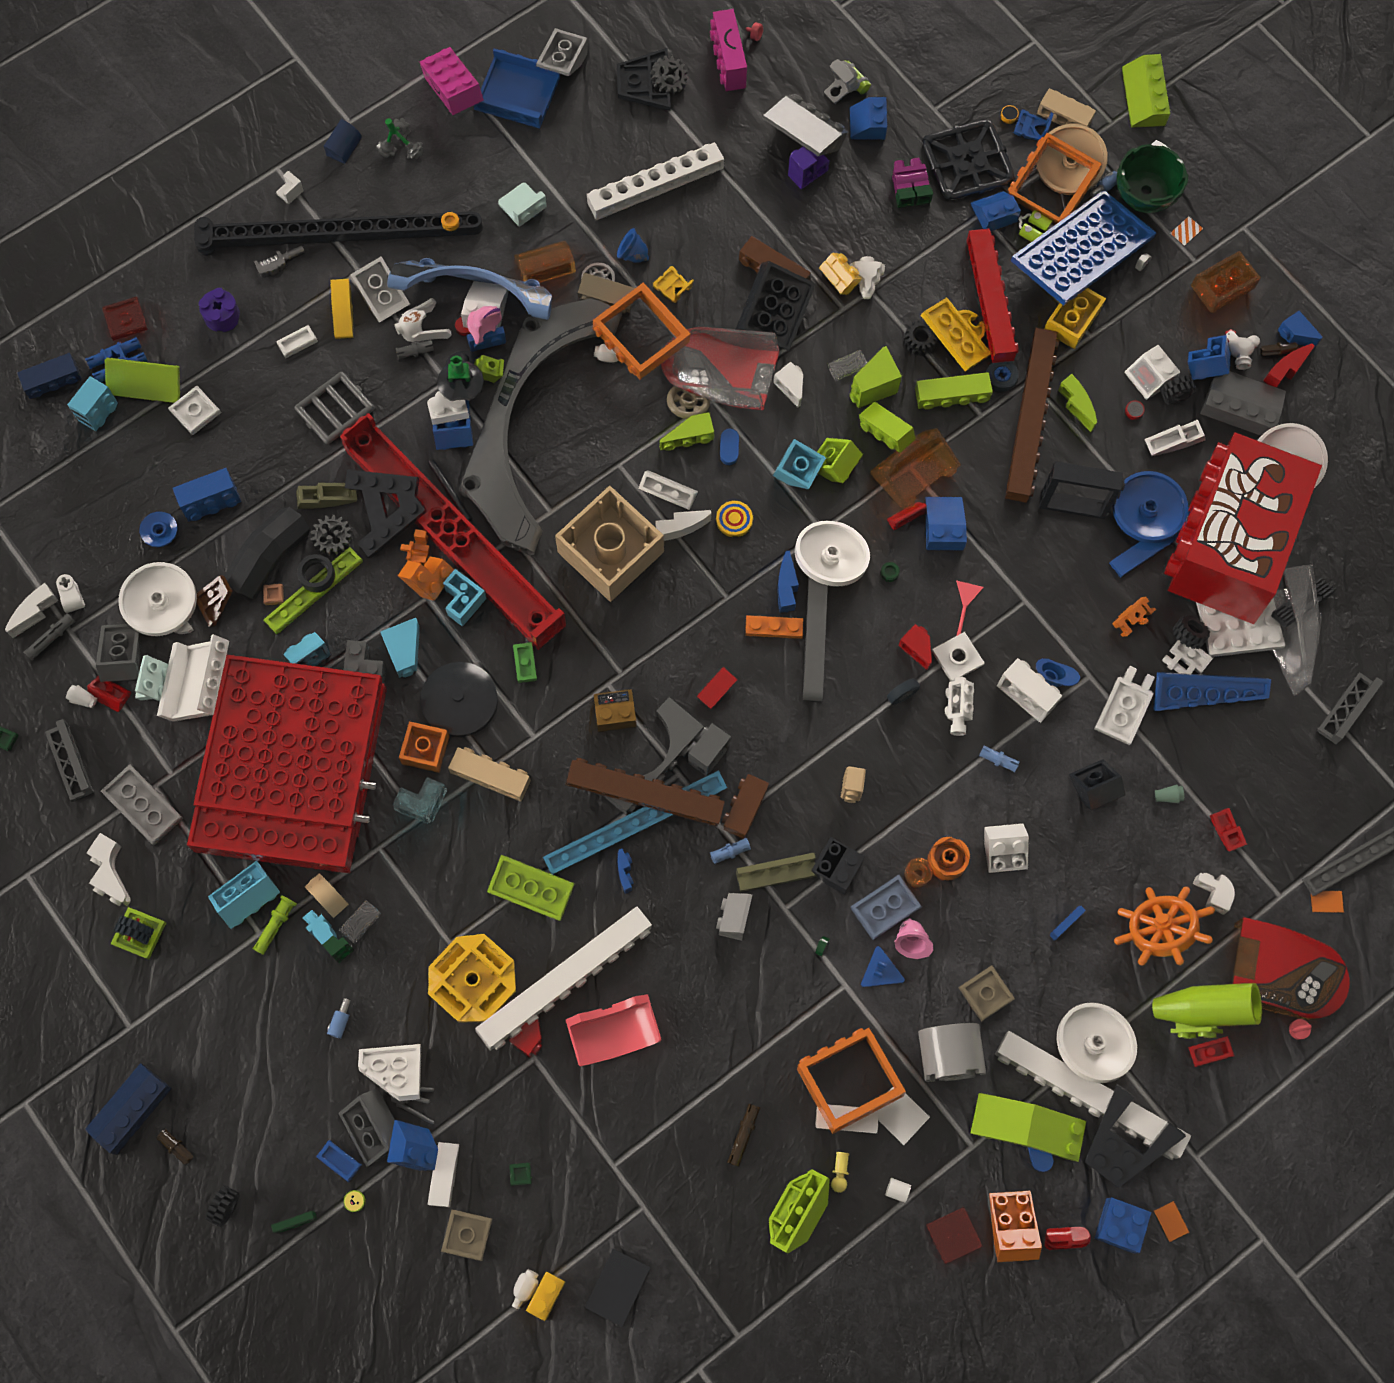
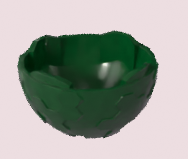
M1146 144L1130 149L1117 170V188L1121 197L1130 207L1144 213H1156L1171 207L1182 196L1188 182V174L1183 161L1177 153L1163 145ZM1147 189L1150 194H1143L1141 190Z

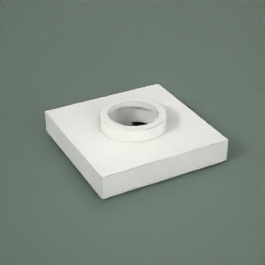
M965 632L932 649V653L951 682L954 681L955 677H963L984 665V661ZM957 649L962 650L966 658L961 662L955 661L952 657L953 651H957Z

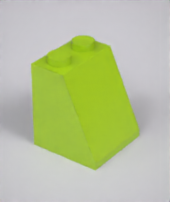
M887 346L883 347L854 376L850 398L853 403H856L858 408L898 393L902 376Z

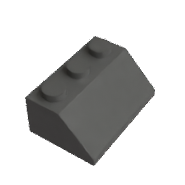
M377 1088L359 1095L339 1112L366 1167L388 1156L394 1126V1117Z

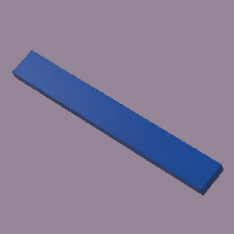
M1179 532L1163 542L1146 543L1140 541L1110 561L1109 564L1121 578L1176 541Z

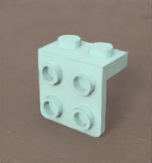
M521 183L498 201L499 206L519 227L547 207L545 194L542 191L536 194L526 183Z

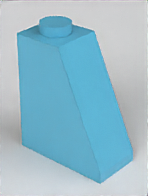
M416 618L381 631L399 678L411 676L417 671L420 626Z

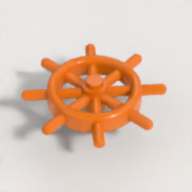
M1148 887L1145 892L1149 900L1140 904L1134 912L1124 908H1119L1117 911L1118 915L1130 919V933L1116 937L1114 943L1120 945L1133 940L1134 944L1143 951L1138 959V964L1141 966L1146 964L1151 955L1158 957L1173 956L1177 965H1183L1184 960L1181 952L1188 949L1196 940L1207 944L1213 941L1211 936L1199 933V918L1213 914L1215 909L1209 906L1196 911L1185 900L1190 893L1189 887H1183L1178 897H1156L1153 889ZM1162 909H1169L1167 914H1164ZM1178 911L1185 914L1174 918ZM1153 912H1154L1155 915H1156L1155 918H1152V917H1149V916H1148L1149 914H1151V913H1153ZM1190 922L1188 929L1178 926ZM1141 923L1151 925L1139 930ZM1175 933L1182 935L1180 938L1174 939ZM1154 934L1150 941L1143 938L1144 936Z

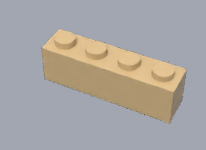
M457 748L448 767L451 774L520 802L522 801L531 781L527 772L521 769L513 770L504 762H499V764L493 762L492 758L487 755H476L469 748Z

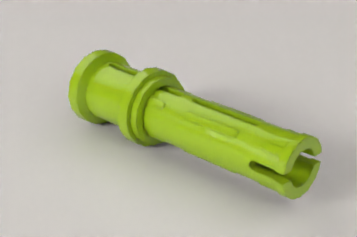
M281 895V901L276 909L272 910V917L252 948L262 955L265 954L282 923L288 920L287 916L293 906L296 907L297 903Z

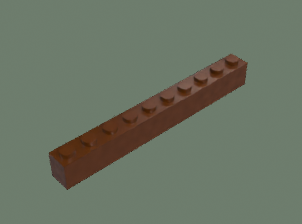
M1036 328L1033 334L1005 499L1027 503L1029 497H1033L1035 486H1032V481L1036 480L1038 469H1035V463L1038 464L1040 459V453L1037 451L1043 441V436H1040L1041 430L1044 431L1046 423L1043 415L1047 414L1049 404L1046 403V398H1049L1051 393V387L1048 386L1049 382H1052L1054 371H1051V368L1055 366L1057 355H1054V350H1057L1059 345V339H1056V331Z

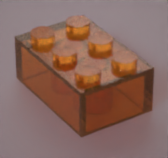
M1238 251L1197 274L1191 287L1209 311L1213 313L1255 289L1261 277L1244 255Z

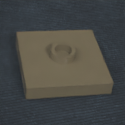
M992 965L959 987V990L981 1022L1015 1000Z
M451 1210L441 1252L483 1261L493 1219Z

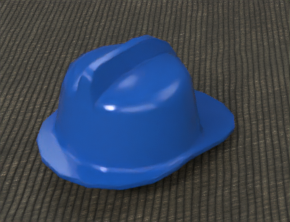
M1043 658L1036 663L1037 672L1045 678V681L1050 686L1053 685L1056 688L1062 685L1074 686L1080 681L1079 673L1072 667Z

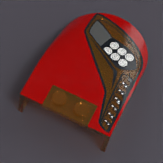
M1245 917L1235 922L1234 927L1241 928L1232 984L1256 983L1261 996L1262 1009L1301 1019L1314 1020L1331 1015L1342 1006L1349 992V973L1343 959L1333 948L1309 936L1278 925Z

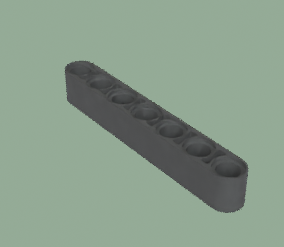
M808 577L803 700L822 701L828 585L819 583Z

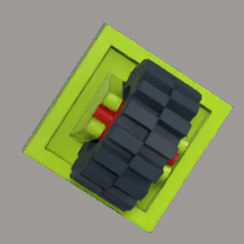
M128 907L125 915H120L113 931L116 933L111 945L149 960L166 922Z

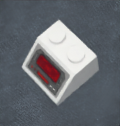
M1157 345L1144 353L1124 373L1147 400L1160 392L1161 386H1164L1163 384L1168 383L1169 380H1174L1176 377L1178 378L1180 371L1161 347Z

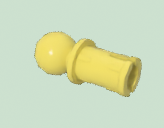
M836 1152L835 1170L832 1171V1173L836 1174V1177L832 1179L831 1187L835 1192L841 1193L847 1188V1181L844 1175H849L847 1172L849 1153Z

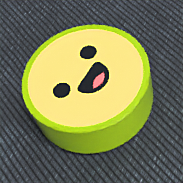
M350 1191L344 1197V1206L351 1212H358L365 1205V1196L359 1191Z

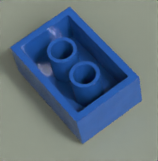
M227 468L173 487L179 507L188 521H197L202 516L215 514L223 508L234 507L237 503L242 502Z

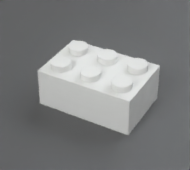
M1018 658L1003 673L997 684V687L1040 723L1055 708L1062 697L1060 691L1055 686H1050L1041 674L1035 673L1030 669L1027 662L1021 661Z

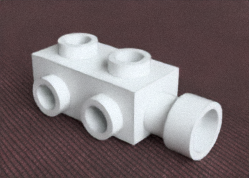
M955 677L954 681L949 682V688L946 689L948 706L945 707V714L949 720L953 721L950 734L956 736L966 735L964 721L972 720L974 683L966 680L965 677Z

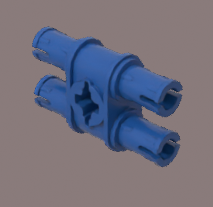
M137 337L124 343L117 342L116 345L101 349L100 353L85 358L90 369L104 364L106 358L117 357L124 360L148 362L144 352L131 358L126 357L127 353L142 348ZM105 369L92 373L94 379L99 382L106 381Z

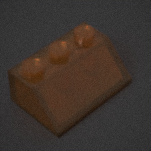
M565 240L514 255L522 281L534 279L540 283L576 272L572 252Z

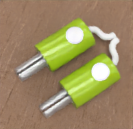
M1036 210L1032 214H1026L1024 217L1020 216L1018 219L1020 221L1019 228L1021 229L1019 235L1030 242L1037 239L1043 233L1027 223L1022 227V219L1030 216L1028 222L1045 232L1054 226L1052 224L1053 220Z

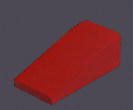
M1228 1036L1188 1047L1195 1067L1234 1057Z

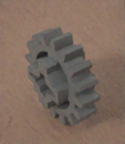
M664 56L663 59L659 58L652 66L653 69L650 74L653 76L651 81H656L654 86H659L660 92L664 89L665 93L671 91L672 95H674L676 91L680 92L687 84L688 76L686 74L688 70H683L685 64L680 65V59L674 61L673 56L670 59Z

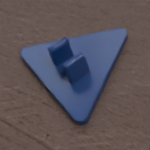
M877 946L861 986L870 987L903 983L905 981L904 977L881 947Z

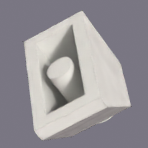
M790 362L774 375V384L799 407L802 400L803 372L799 366H795Z

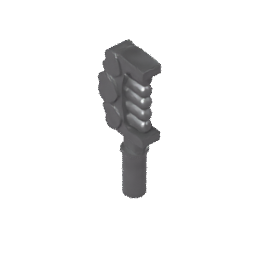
M300 246L291 251H286L284 254L277 251L278 255L267 258V260H263L259 264L257 261L254 262L261 277L269 276V274L273 276L287 266L286 260H290L305 251Z

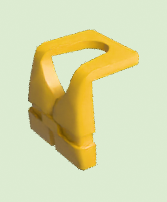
M670 266L663 273V276H660L653 282V287L676 303L685 290L689 291L692 288L694 280L692 279L687 283L681 274L679 275L678 271L673 266ZM675 288H682L677 294H675Z

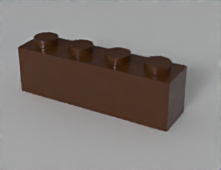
M753 236L749 238L739 251V261L744 266L754 269L757 274L762 262L771 261L810 280V271Z

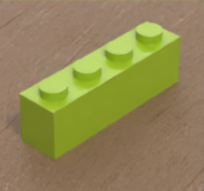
M989 372L920 380L916 382L915 386L918 409H932L937 406L949 407L953 404L967 405L970 402L984 403L990 400L993 393Z

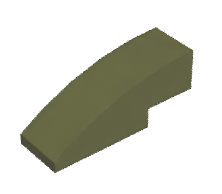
M318 483L317 486H298L296 491L298 509L325 508L357 502L356 490L346 489L345 483Z

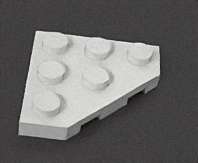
M420 1044L359 1049L358 1067L360 1072L398 1101L420 1099Z

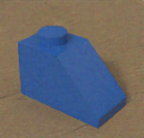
M1300 311L1284 320L1278 328L1281 337L1286 339L1288 343L1297 342L1298 345L1303 346L1314 344V347H1316L1323 338Z

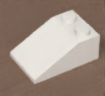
M382 257L372 261L349 276L378 322L410 305L402 290L388 288L387 282L390 270Z
M474 281L465 298L461 313L463 327L468 328L467 319L469 314L483 306H496L500 309L501 317H503L509 290L500 284Z

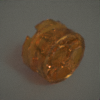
M924 858L912 859L904 870L906 882L917 888L926 886L933 875L931 865ZM915 870H921L922 875L919 877Z

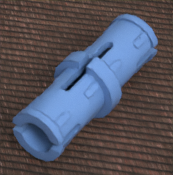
M985 745L979 757L995 763V766L1000 765L1014 773L1020 762L1004 755L1002 751L999 753Z
M744 838L732 844L728 843L725 847L710 852L714 864H717L728 858L733 859L735 855L751 850L747 838Z

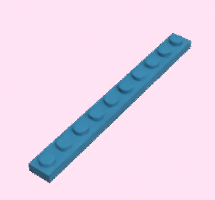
M718 770L682 788V790L689 792L690 789L702 792L701 795L709 797V794L714 795L726 789L727 786ZM643 807L544 856L543 859L550 873L554 874L673 814Z

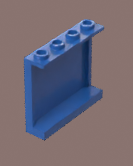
M493 49L494 58L481 87L484 101L475 104L474 110L540 128L558 85L560 73L537 67V59H529L519 54L508 53L505 50Z

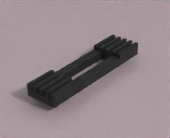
M1321 577L1302 593L1274 610L1271 617L1286 628L1333 595L1336 589H1332L1333 586H1329V583H1326L1325 580L1322 581L1323 578ZM1312 594L1316 597L1298 611L1293 612L1292 607Z

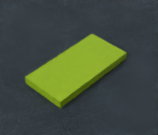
M116 358L105 359L106 386H108L114 396L172 403L180 399L179 366Z
M501 855L487 892L561 921L575 883Z

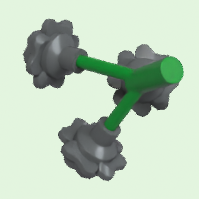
M390 118L385 120L389 129V135L385 141L378 142L376 146L378 153L386 158L395 155L397 148H395L391 140L392 135H395L398 140L401 139L406 144L405 146L408 148L407 159H418L423 154V143L417 142L413 144L411 141L406 140L407 135L411 133L409 129L410 123H407L404 118L400 120L397 118L394 120V123Z

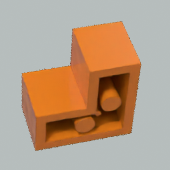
M430 556L424 566L421 563L407 561L398 577L422 598L435 601L444 588L443 582L454 569L444 559Z

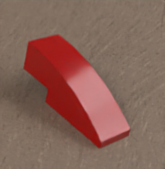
M1315 345L1303 346L1282 358L1267 374L1263 382L1277 388L1284 376L1291 380Z

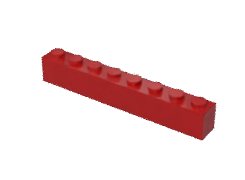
M990 228L971 230L968 233L967 245L992 363L1014 361L1015 355L1018 353V343L1014 341L1015 329L1011 327L1010 323L1012 315L1007 309L1008 297L1004 295L1005 283L1001 281L1000 277L1002 270L1001 266L997 263L998 251L994 249L995 237L991 235Z

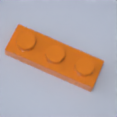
M746 615L745 636L802 639L803 618Z

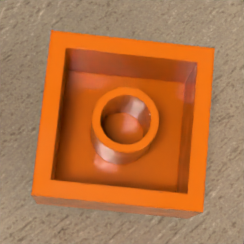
M409 721L399 755L401 764L439 773L449 740L448 731Z

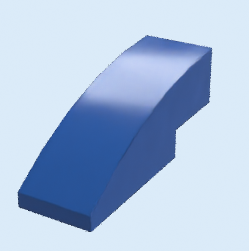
M790 550L785 552L779 572L777 592L780 613L793 611L796 606L793 592L798 591L799 584Z

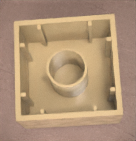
M608 486L555 535L558 553L610 602L664 552V535L611 486Z

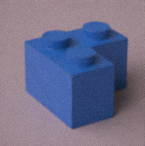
M1227 335L1208 338L1207 349L1189 352L1188 365L1193 380L1229 374L1231 352Z

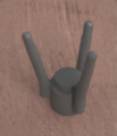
M420 1087V1092L434 1091V1088ZM391 1096V1102L397 1103L396 1107L402 1108L432 1125L434 1124L433 1120L405 1105L410 1100L398 1101L395 1097ZM420 1097V1099L414 1100L423 1103H430L429 1099H425L422 1097Z

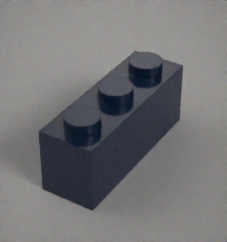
M70 353L17 372L23 390L29 399L40 397L42 394L50 391H56L60 387L74 384L82 379L76 362Z

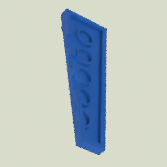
M1157 672L1153 709L1161 711L1179 709L1181 707H1196L1198 705L1267 699L1270 695L1271 679Z

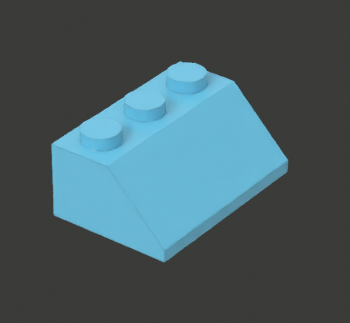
M255 861L210 894L208 898L217 913L232 929L240 925L249 915L256 913L265 903L272 901L280 891L259 862Z

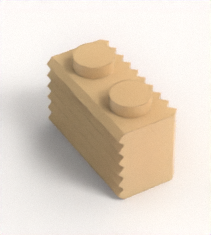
M846 768L841 791V798L845 799V802L856 803V801H860L864 788L866 769Z

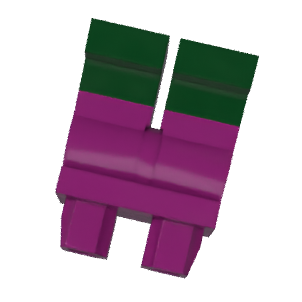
M920 158L911 159L910 166H905L902 160L895 161L892 180L898 208L913 206L914 201L915 205L931 203L933 191L929 185L926 165L921 163Z

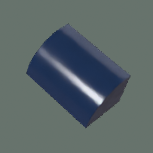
M341 119L324 145L326 156L345 164L361 140L362 135L353 125Z

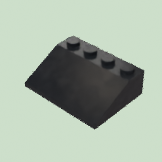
M771 261L762 262L735 330L790 351L816 283Z

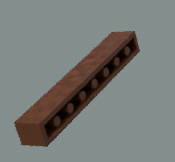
M581 758L572 760L565 785L713 826L719 824L725 802L716 795L709 794V797L701 795L702 792L690 789L689 792L682 790L683 787L676 784H671V786L664 785V782L658 779H652V781L645 780L643 775H627L624 770L616 768L614 771L609 770L606 765L599 763L591 765L588 764L587 760Z

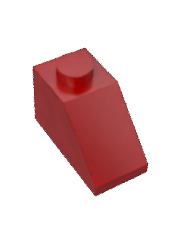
M915 624L900 639L898 646L928 670L932 662L930 636L925 628Z
M539 1018L530 1025L526 1022L520 1027L522 1031L509 1040L512 1045L529 1057L533 1054L537 1055L542 1048Z

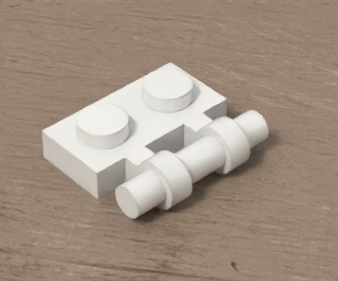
M1178 640L1169 651L1175 657L1172 659L1166 655L1162 660L1168 665L1167 667L1170 670L1174 669L1178 673L1192 674L1193 670L1201 674L1213 658L1200 648H1188ZM1179 660L1189 666L1187 670L1178 664Z

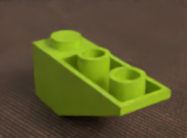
M710 412L693 415L659 440L660 450L669 451L675 447H689L695 443L701 442L705 444L714 440V429Z

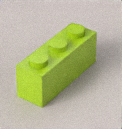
M875 401L859 414L860 426L864 431H869L877 440H882L890 449H895L899 453L916 439L912 426Z

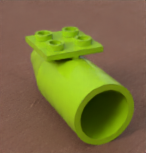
M1256 983L1192 986L1156 997L1152 1003L1154 1017L1175 1022L1176 1029H1171V1033L1178 1034L1179 1038L1185 1039L1196 1038V1034H1198V1037L1216 1038V1034H1223V1029H1218L1217 1026L1259 1025L1262 1018L1261 996Z

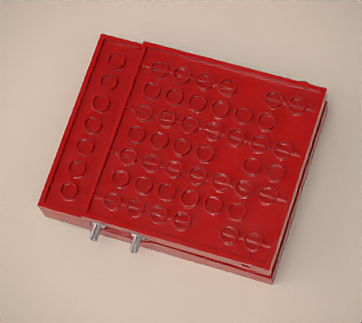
M226 654L193 805L195 810L187 846L196 853L350 874L361 822L369 823L370 820L369 816L363 815L367 790L376 789V783L369 782L387 692L385 684L382 683L381 675Z

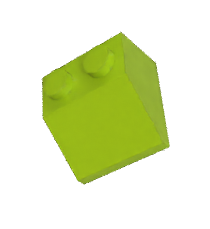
M826 438L817 451L826 457L818 474L831 482L844 483L863 454L851 440Z

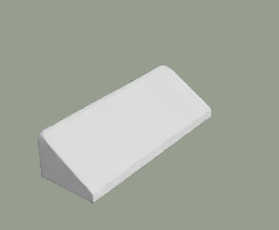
M648 470L645 471L638 488L690 510L698 493L696 490Z
M828 1105L835 1119L858 1108ZM817 1107L816 1128L829 1129ZM879 1110L842 1130L877 1133Z

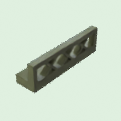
M815 853L737 868L736 875L740 892L817 877L811 871L815 865Z

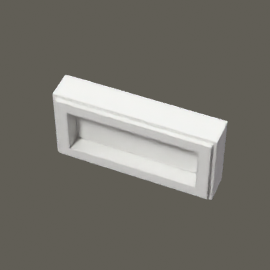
M309 325L276 342L285 358H288L318 341Z

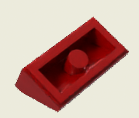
M916 502L887 518V521L892 529L896 530L925 514L927 505L926 503Z
M99 675L87 685V692L96 697L98 702L117 712L123 708L131 695L130 691L111 681L100 682Z

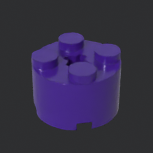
M216 288L206 293L199 300L200 313L211 330L227 332L238 324L240 310L234 297L222 288Z

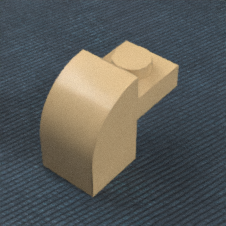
M320 873L305 886L333 918L349 905Z

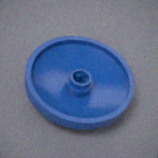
M1153 471L1138 472L1124 480V490L1121 491L1119 499L1116 500L1115 506L1112 507L1119 527L1130 537L1146 543L1163 542L1175 536L1182 528L1188 515V501L1179 484L1172 478Z

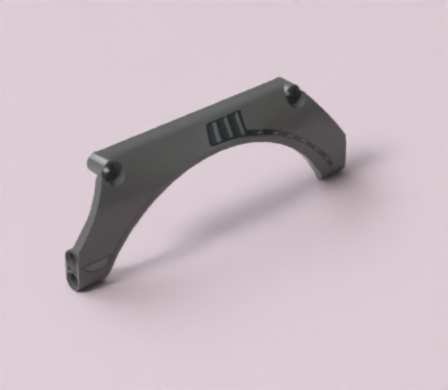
M592 298L552 308L548 320L536 317H528L524 320L459 487L460 494L463 497L470 498L484 514L500 538L501 543L527 555L535 554L542 535V529L526 508L513 480L507 449L510 414L520 388L538 365L558 350L570 344L597 337L596 332L593 330V319L611 306ZM622 312L604 324L613 335H615ZM526 326L532 327L533 330L527 329ZM465 484H470L473 490L466 489Z

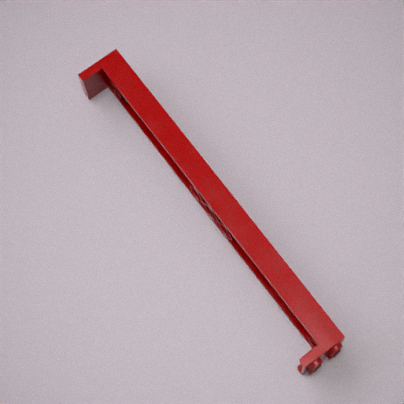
M369 413L360 417L351 428L343 431L340 438L345 451L365 472L420 478L417 497L427 512L414 523L421 530L427 531L426 535L468 579L485 591L486 597L529 642H532V645L537 650L566 626L564 612L560 608L555 610L383 434ZM363 441H368L367 444H361ZM387 494L400 507L397 495ZM437 515L442 516L439 520L433 519ZM448 528L454 529L451 533L445 532ZM460 541H466L465 545H458ZM535 618L542 619L540 623L533 622Z

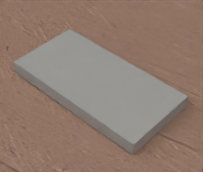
M130 764L101 790L107 799L153 846L183 819Z

